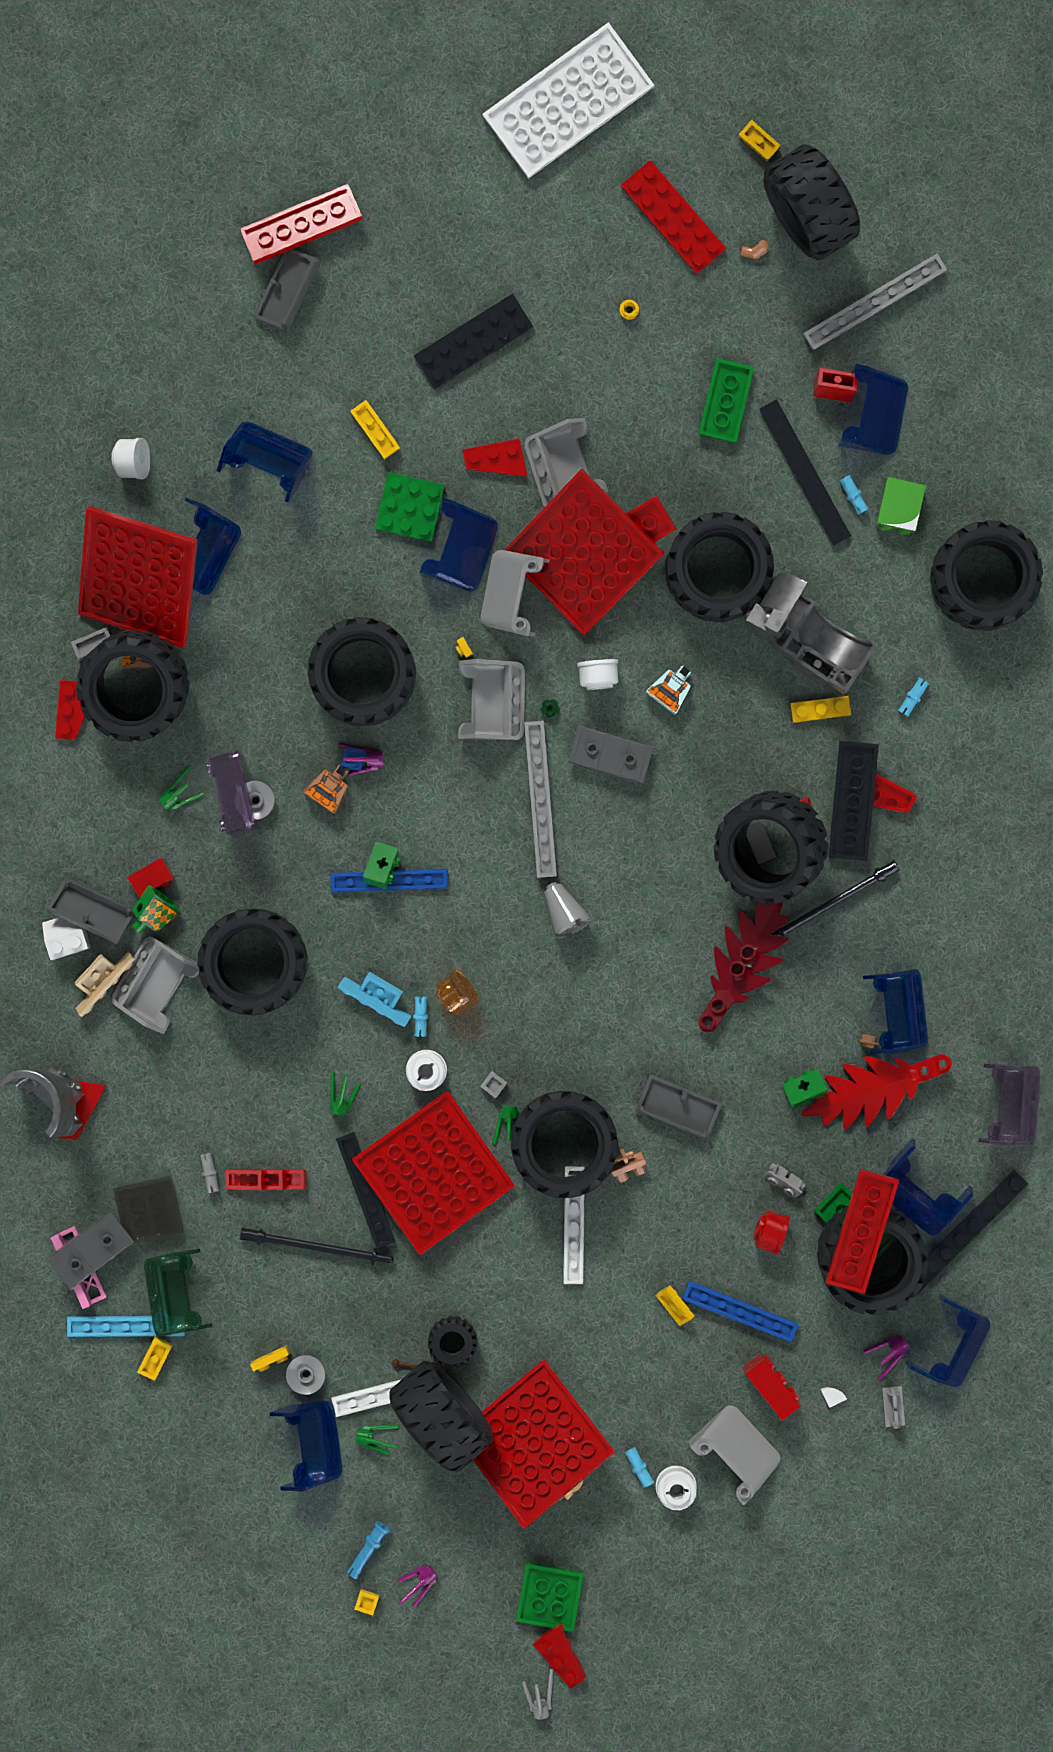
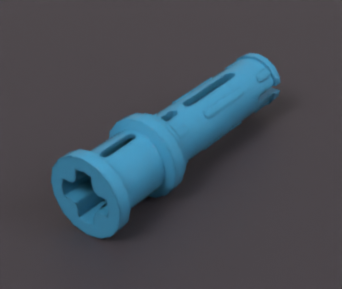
M380 1521L375 1522L373 1531L370 1535L366 1536L364 1547L347 1571L355 1579H358L374 1551L381 1547L382 1540L391 1531L388 1526Z

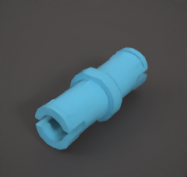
M851 475L841 479L839 482L848 495L846 498L851 501L857 515L868 510L869 508L860 495L862 492L860 489H857Z
M920 677L911 691L907 693L905 701L898 709V711L903 713L905 708H907L904 715L908 717L917 702L921 700L920 697L929 685L925 681L920 686L923 682V679Z
M421 996L415 997V1014L413 1019H415L414 1036L417 1037L420 1035V1030L421 1037L427 1036L428 1014L427 997L422 996V998Z
M636 1447L627 1450L625 1455L633 1467V1473H636L643 1488L653 1484L654 1481L646 1468L647 1464L641 1459Z

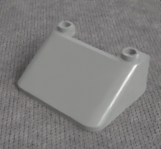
M585 418L566 419L529 436L525 441V450L544 507L580 469H583L589 475L578 439L587 433ZM595 479L594 481L608 493L606 483L601 479Z
M506 550L496 551L491 560L481 611V622L487 627L525 636H535V632H530V622L525 618L518 617L526 572H539L543 568L544 562L550 563V559Z
M486 659L459 661L461 675L465 678H472L471 723H463L459 727L458 739L519 740L524 734L525 704L524 666L519 662Z
M147 937L136 952L133 965L125 971L114 990L112 1003L143 1026L164 1034L170 1020L163 1014V1011L184 975L190 978L196 977L199 974V966H197V962L156 938Z
M732 1405L723 1408L688 1441L690 1448L701 1456L707 1455L714 1449L743 1482L738 1486L736 1495L743 1505L754 1496L780 1463L778 1451L743 1413Z

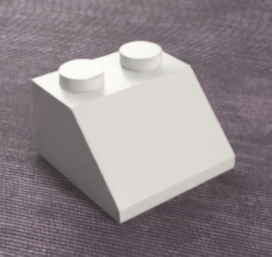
M60 917L42 923L44 941L50 960H56L91 948L86 929Z

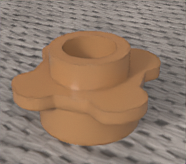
M862 1034V1038L859 1039L860 1042H863L862 1046L874 1048V1045H879L877 1043L878 1037Z

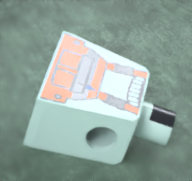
M681 666L676 674L668 670L648 688L646 693L675 715L691 687L685 682L691 671L684 666Z

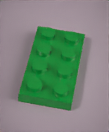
M716 358L698 435L736 444L754 370L753 366Z
M840 1182L814 1211L827 1223L836 1212L841 1213L844 1207L849 1205L852 1192ZM883 1232L876 1259L897 1239L894 1235Z

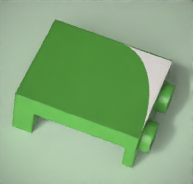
M887 477L875 525L880 526L879 529L883 531L894 529L899 530L898 533L901 535L910 536V533L913 534L917 528L926 485Z

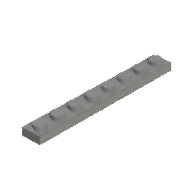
M937 253L803 333V336L812 351L945 273L947 268Z
M544 721L524 722L537 878L557 876Z

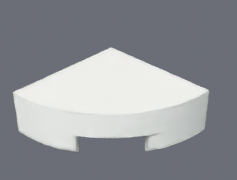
M830 1387L821 1388L829 1408L847 1400L846 1396L838 1389Z

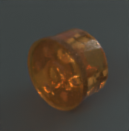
M458 970L450 972L447 977L436 985V995L439 1002L448 1012L455 1015H461L479 1002L476 990Z

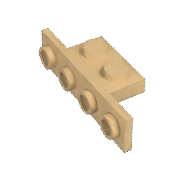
M129 951L116 965L100 954L74 982L77 987L87 994L85 999L76 1007L81 1017L85 1013L88 1014L93 1009L95 1002L105 996L107 989L118 982L120 975L131 968L135 959Z

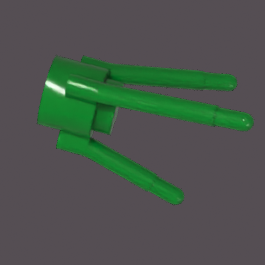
M188 765L171 786L162 793L163 796L159 798L167 811L172 808L176 810L180 806L205 796V792H202L178 803L180 800L178 795L188 788L189 784H185L176 792L172 791L191 769V765Z
M331 1072L329 1106H331L330 1112L336 1115L345 1116L346 1111H350L351 1104L361 1086V1083L358 1082L347 1102V1099L343 1098L348 1079L347 1073L344 1075L340 1095L335 1098V1072Z
M502 1106V1111H499L493 1145L497 1143L503 1118V1122H507V1141L511 1140V1122H515V1118L517 1120L520 1111H517V1107Z
M364 1425L363 1429L358 1428L355 1443L389 1455L388 1451L374 1446L372 1443L393 1449H398V1446L373 1439V1432H370V1430L399 1428V1425Z

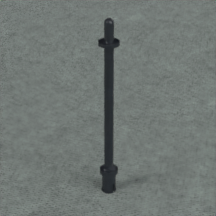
M892 860V862L880 869L877 867L870 877L772 934L785 937V934L876 881H886L885 878L900 871L899 866H896V861Z
M242 1227L240 1233V1240L257 1242L258 1245L270 1242L371 1260V1265L373 1266L375 1261L394 1262L393 1256L377 1253V1248H374L373 1252L270 1235L266 1234L264 1229H259L258 1231Z

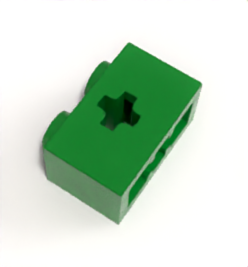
M379 842L375 843L363 875L364 883L385 890L388 884H392L395 875L393 870L399 866L401 860L398 848Z
M818 1069L806 1070L802 1073L803 1076L795 1078V1076L790 1077L782 1084L792 1109L828 1094V1089ZM802 1084H804L805 1086H807V1089H808L807 1091H804V1089H801V1085H802Z

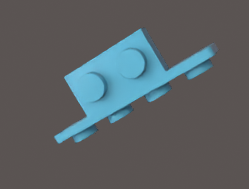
M371 972L368 973L361 986L346 977L338 985V988L343 993L351 995L363 1005H368L376 1010L377 1013L385 1015L398 1025L405 1027L411 1018V1015L395 1006L403 991Z

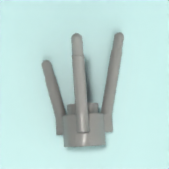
M553 1668L550 1669L547 1702H545V1699L540 1698L539 1686L536 1684V1700L533 1703L526 1682H522L530 1705V1711L533 1712L534 1718L538 1720L548 1718L549 1710L552 1709Z

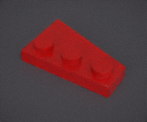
M520 438L462 450L466 470L527 477Z
M60 680L55 738L76 740L84 722L85 715L81 710V701L77 699V681Z
M876 773L873 807L909 813L918 795Z
M76 1080L85 1092L76 1103V1113L79 1115V1120L83 1125L74 1135L60 1136V1138L79 1139L107 1085Z
M561 1622L537 1638L533 1646L571 1689L586 1678V1674L578 1656L572 1651L571 1641L569 1638H566L563 1631L564 1626Z

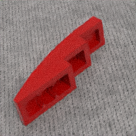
M226 1169L225 1189L304 1190L307 1189V1169Z

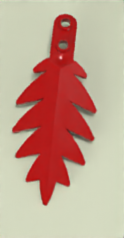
M939 1054L909 1065L906 1061L894 1057V1061L898 1066L896 1067L886 1061L864 1056L865 1061L877 1075L863 1068L843 1063V1068L855 1083L841 1077L825 1075V1079L836 1093L828 1092L827 1095L815 1099L817 1102L806 1108L801 1113V1116L822 1115V1124L826 1126L843 1110V1128L848 1129L858 1117L864 1105L865 1126L869 1127L880 1111L884 1100H886V1118L890 1119L901 1104L906 1091L908 1099H912L916 1093L917 1084L945 1074L951 1069V1059L945 1054ZM941 1060L945 1062V1066L943 1068L939 1066V1062ZM923 1067L927 1069V1073L925 1075L921 1073V1069Z

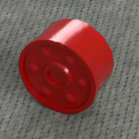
M769 1210L764 1215L761 1214L753 1235L755 1246L778 1255L788 1230L790 1216H784Z

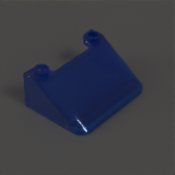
M855 364L852 373H854L856 380L868 384L860 427H847L842 433L838 446L891 455L896 451L908 384L902 378L866 365Z
M444 498L442 511L445 516L454 520L440 561L434 559L426 560L422 564L420 575L467 592H473L479 587L498 530V523L490 516Z

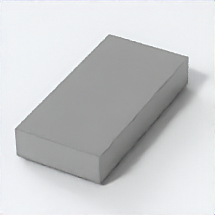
M107 627L71 642L79 661L86 658L98 644L111 636Z
M762 821L749 826L746 837L757 864L759 865L776 858Z

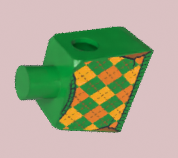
M149 885L133 907L132 911L137 920L132 927L138 933H141L147 926L154 931H159L178 916L181 911L173 900Z

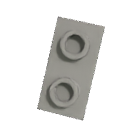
M772 1163L769 1171L764 1174L767 1181L774 1186L782 1188L784 1193L790 1197L796 1198L802 1194V1190L805 1187L803 1180L792 1173L787 1179L785 1176L788 1170L779 1164L775 1165Z
M902 1386L882 1388L886 1427L893 1426L894 1429L901 1428V1426L905 1425Z

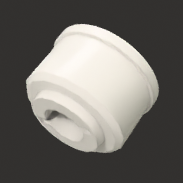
M144 438L120 439L115 444L111 459L117 475L120 478L145 479L150 470V449L147 441Z
M618 659L577 663L580 685L586 687L587 690L613 688V685L619 682Z
M432 1050L416 1052L411 1056L406 1066L408 1081L413 1087L422 1091H430L439 1087L444 1082L447 1074L445 1060L440 1054Z
M682 1466L665 1468L656 1480V1493L665 1507L672 1510H682L693 1503L697 1489L693 1474Z

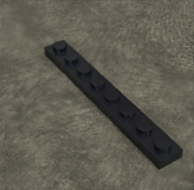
M1015 1170L1007 1175L927 1255V1275L923 1279L924 1284L918 1294L1028 1185Z

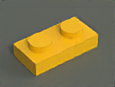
M753 120L738 135L766 162L781 147Z
M671 1285L660 1290L655 1295L679 1326L694 1317L689 1307L682 1301Z
M155 1336L137 1373L155 1381L173 1344Z
M288 1345L252 1361L250 1366L253 1372L256 1370L262 1372L270 1367L269 1364L275 1361L278 1364L287 1360V1356L290 1354Z

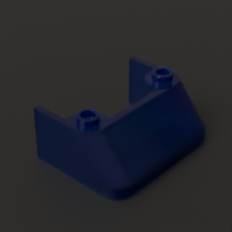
M242 422L225 443L217 472L220 473L226 464L233 468H240L248 463L280 477V486L287 491L285 502H289L299 488L313 452L302 444L254 423Z
M186 497L185 501L197 508L194 515V524L201 528L196 537L198 543L193 590L203 595H208L213 591L240 538L241 528L208 506Z
M917 969L864 975L863 980L873 979L874 988L878 992H884L888 1031H884L879 1038L881 1048L871 1050V1054L899 1053L925 1047L928 1042L920 972Z
M912 1138L895 1156L883 1175L899 1180L892 1204L926 1233L937 1235L973 1197V1187L969 1185L957 1199L951 1194L943 1193L934 1201L906 1177L911 1168L907 1157L916 1148V1140Z
M940 1294L939 1298L943 1302L960 1310L957 1316V1323L965 1330L964 1335L949 1365L936 1363L929 1371L907 1360L906 1364L911 1370L935 1382L950 1387H959L964 1382L988 1334L990 1321L986 1316Z
M330 1401L290 1405L270 1412V1416L285 1417L289 1425L298 1426L303 1461L298 1463L293 1469L294 1482L280 1486L281 1491L303 1492L338 1479L341 1476L342 1460L335 1411Z

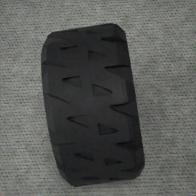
M802 144L764 170L763 183L769 202L790 238L806 256L818 261L823 260L858 237L860 217L852 196L836 169L818 149Z
M711 512L701 515L697 519L690 521L680 530L669 550L665 567L669 591L680 607L686 612L691 613L693 617L703 621H714L715 623L738 619L746 615L748 610L752 609L756 603L758 604L762 600L772 582L774 556L771 552L770 543L756 524L747 518L743 519L738 514ZM712 537L728 538L738 543L745 550L750 560L751 576L747 587L742 592L729 598L719 599L703 594L694 586L688 574L687 561L691 550L701 541Z
M986 520L984 522H974L954 533L939 548L931 567L930 583L933 587L931 591L936 604L943 609V614L951 621L971 630H995L1012 623L1032 607L1042 586L1041 558H1038V550L1031 539L1026 538L1020 529L1011 524L1005 525L1001 521ZM980 545L991 546L1002 551L1010 559L1015 570L1016 582L1010 598L1003 605L984 607L971 602L963 595L957 583L956 568L965 550Z
M365 617L345 619L324 631L317 639L316 645L312 648L308 661L309 685L321 707L334 718L354 726L377 725L390 720L398 714L410 699L416 680L414 658L403 637L388 624ZM357 641H370L379 644L390 653L394 663V678L390 688L381 698L367 704H355L342 699L335 692L330 677L331 665L337 653L346 645Z
M127 630L113 634L103 640L86 656L77 675V699L81 701V710L89 722L92 721L94 727L108 737L112 735L119 741H144L162 733L178 717L185 706L189 693L188 671L184 660L178 656L179 652L170 642L162 640L159 635L148 631ZM123 656H133L145 660L154 667L160 676L163 686L162 700L158 709L147 714L134 715L120 710L110 701L104 687V675L111 660Z
M764 791L749 797L734 807L719 824L714 844L715 861H719L718 870L725 882L730 881L731 888L745 898L748 895L751 901L767 904L770 901L774 904L787 901L810 885L824 868L823 862L827 859L828 855L825 826L822 820L815 817L818 813L807 802L799 801L800 797L788 792ZM758 819L770 820L780 824L789 832L794 840L797 851L796 864L791 873H769L752 860L746 846V833L751 821Z
M244 909L223 916L206 932L198 951L197 966H199V977L204 989L207 990L210 998L219 1006H223L228 1011L240 1015L254 1016L266 1014L280 1008L298 992L306 975L308 958L305 944L301 939L302 937L295 926L288 922L286 918L265 909ZM245 929H258L270 934L279 943L283 951L284 969L281 978L272 989L262 994H248L236 989L227 980L222 968V955L226 944L235 934Z
M573 1091L547 1093L537 1097L519 1114L511 1134L513 1161L524 1180L535 1190L555 1198L579 1197L596 1189L611 1173L618 1154L617 1131L612 1118L594 1099ZM558 1111H571L583 1116L592 1126L596 1136V1151L591 1163L580 1173L568 1177L554 1176L542 1170L536 1163L531 1149L532 1136L537 1125L546 1116Z
M892 1205L884 1231L898 1238L903 1246L902 1262L896 1273L882 1283L867 1285L865 1294L826 1283V1278L848 1206L844 1207L841 1213L836 1212L828 1220L825 1230H822L818 1240V1265L826 1287H828L832 1296L841 1305H845L851 1311L861 1314L866 1312L871 1315L888 1314V1310H899L909 1303L908 1299L918 1294L924 1284L923 1279L927 1275V1249L918 1229L903 1211Z
M426 1360L422 1361L390 1389V1404L403 1426L422 1449L444 1469L460 1472L492 1444V1428L483 1413L464 1389L438 1364Z

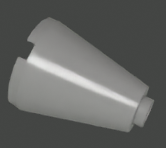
M554 882L546 887L547 890L544 894L554 932L558 939L567 937L565 933L571 932L574 934L589 924V921L592 920L562 884Z

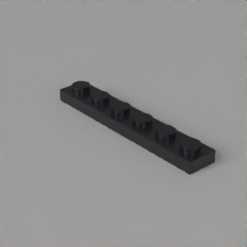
M355 1131L336 1138L377 1249L396 1242L379 1197L352 1161L353 1157L362 1152Z

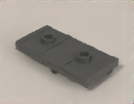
M294 249L284 252L254 318L289 332L290 326L321 261Z
M579 725L568 763L643 785L654 747Z
M64 879L46 909V912L54 914L115 944L119 943L134 917V912L131 911L132 908L70 879Z
M649 1074L635 1110L708 1140L722 1103Z
M110 1211L50 1255L47 1261L68 1288L72 1290L104 1264L132 1245L134 1240Z

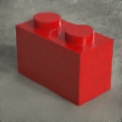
M819 368L814 379L813 397L851 403L857 391L858 374Z
M159 858L127 878L140 898L149 885L155 889L159 887L164 889L173 884L171 880L175 877L164 858Z

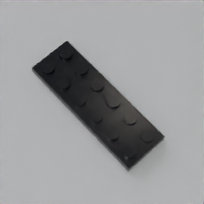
M512 293L414 355V358L433 388L436 389L533 328V325Z
M839 740L828 858L868 861L879 744Z

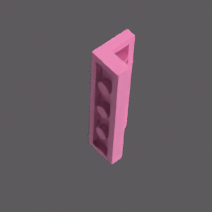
M75 1226L51 1237L56 1251L66 1244L63 1235L73 1232L74 1236L79 1234ZM96 1271L91 1275L90 1281L83 1280L74 1288L82 1309L107 1297ZM90 1285L97 1287L101 1295L91 1299L88 1293Z

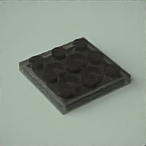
M172 1175L113 1188L121 1225L134 1240L133 1244L184 1233Z

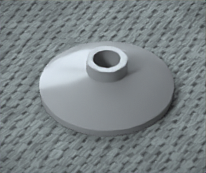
M250 781L239 788L235 802L238 811L244 817L251 820H259L270 814L274 807L275 798L273 791L268 785L260 781ZM254 797L259 798L258 804H253L252 799Z
M310 1355L296 1357L290 1362L286 1371L288 1385L292 1390L303 1395L318 1391L325 1380L324 1366L317 1358ZM303 1371H309L310 1376H303Z

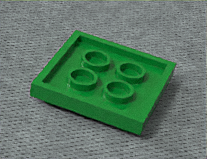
M388 472L375 530L432 543L445 485Z
M526 1562L516 1622L554 1628L562 1622L564 1630L574 1632L584 1572Z

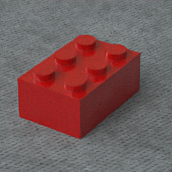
M760 1353L743 1366V1370L783 1421L801 1407L798 1402L800 1398L792 1386L789 1388L786 1386L788 1382L780 1371L775 1372L774 1369L776 1367L769 1356L766 1355L764 1357Z

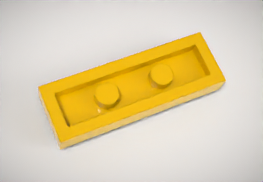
M367 400L350 411L384 460L400 449Z
M849 696L790 703L792 723L851 715Z

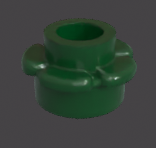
M553 699L544 700L540 708L542 715H545L547 718H553L560 710L557 701Z

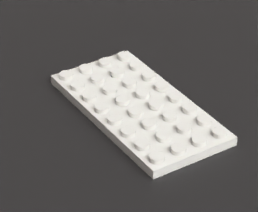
M608 22L484 112L483 117L529 179L653 89L654 84Z

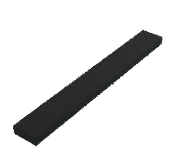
M777 399L761 407L759 411L833 546L851 537Z

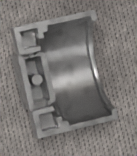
M788 573L777 574L760 605L756 603L746 614V621L750 630L771 641L773 647L780 650L813 601L802 594L809 585V582Z
M812 601L779 652L794 661L792 667L823 687L828 684L842 694H846L878 643L874 640L859 638L842 629L823 614L818 603Z
M51 1066L49 1070H17L0 1079V1086L2 1088L7 1084H14L19 1089L25 1087L27 1095L35 1093L53 1112V1117L48 1129L45 1131L49 1137L74 1135L83 1125L79 1120V1115L76 1113V1103L85 1092L81 1089L80 1083L68 1076L69 1073L65 1068Z

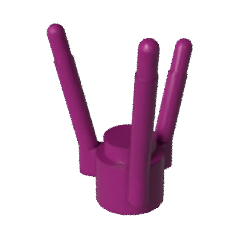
M343 743L338 744L339 747L364 750L366 753H371L367 754V757L344 758L345 762H367V766H371L363 768L361 771L349 772V776L369 771H378V767H383V752H378V749H368Z
M893 1335L890 1339L863 1351L864 1354H867L890 1343L892 1344L889 1346L892 1352L880 1365L883 1366L895 1355L896 1357L878 1377V1381H881L910 1348L901 1336L895 1338Z
M422 1565L417 1570L398 1579V1582L401 1583L420 1573L418 1576L420 1582L399 1602L400 1605L405 1603L424 1585L426 1587L413 1603V1607H416L430 1587L436 1582L435 1579L438 1575L430 1565L426 1567Z

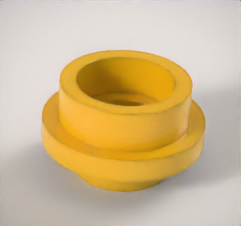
M625 300L621 303L619 311L623 318L631 320L638 315L639 306L633 300ZM631 307L633 311L632 313H627L625 309Z

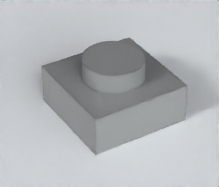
M491 1071L480 1087L496 1098L507 1082Z

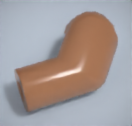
M761 240L753 248L742 246L740 256L759 259L767 253L769 244L767 241Z

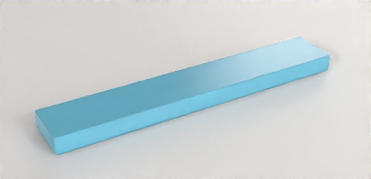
M185 1316L67 1317V1337L185 1336Z

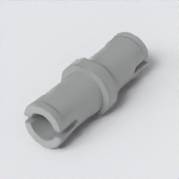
M212 1153L200 1155L203 1167L202 1177H205L207 1194L220 1191Z

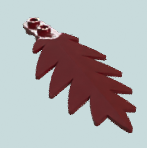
M757 902L755 925L743 911L739 912V927L743 943L728 926H725V939L731 962L717 946L714 947L715 965L720 982L713 975L710 977L716 993L698 1020L699 1028L703 1032H713L732 1003H740L749 999L748 996L740 993L755 990L771 982V978L754 975L753 973L767 970L783 962L782 958L764 955V953L773 951L789 941L788 937L772 934L789 921L788 916L780 915L783 902L771 903L768 907L763 903ZM717 1004L722 1005V1008L720 1010L715 1009V1006ZM707 1020L712 1022L710 1026H705Z

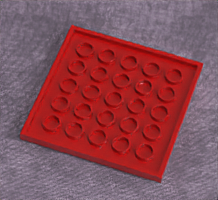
M583 469L577 472L504 549L506 551L550 559V563L544 562L543 568L539 572H526V577L583 636L665 554Z
M89 506L86 508L78 615L125 630L148 631L159 635L160 639L170 642L171 645L184 648L187 645L198 540Z
M448 1091L442 1093L352 1158V1161L419 1255L515 1187L512 1180Z
M543 1359L482 1411L492 1428L493 1441L473 1461L520 1525L526 1529L616 1453V1451L547 1361Z

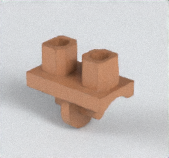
M623 1148L619 1149L621 1155L616 1157L615 1165L611 1171L613 1177H616L619 1183L629 1179L626 1172L634 1169L636 1176L646 1173V1162L642 1152L634 1154L633 1151L625 1153Z

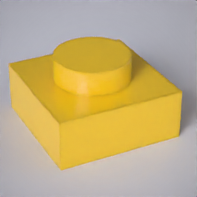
M464 637L458 639L456 649L460 656H465L466 659L473 656Z
M361 1589L354 1610L373 1615L379 1595Z

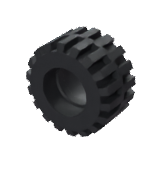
M460 1316L441 1318L439 1322L434 1324L429 1333L428 1349L430 1350L431 1357L433 1356L434 1361L441 1363L443 1367L446 1365L449 1368H453V1366L458 1368L462 1364H467L476 1351V1331H474L472 1324L468 1323V1320L465 1318L464 1320L460 1319ZM450 1331L459 1333L464 1338L463 1348L457 1352L446 1351L441 1345V1338L445 1333Z

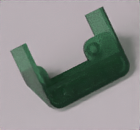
M200 1249L161 1255L146 1259L144 1263L153 1329L158 1337L212 1327V1323L201 1325V1316L197 1311L190 1310L185 1272H188L193 1264L190 1255L201 1253Z

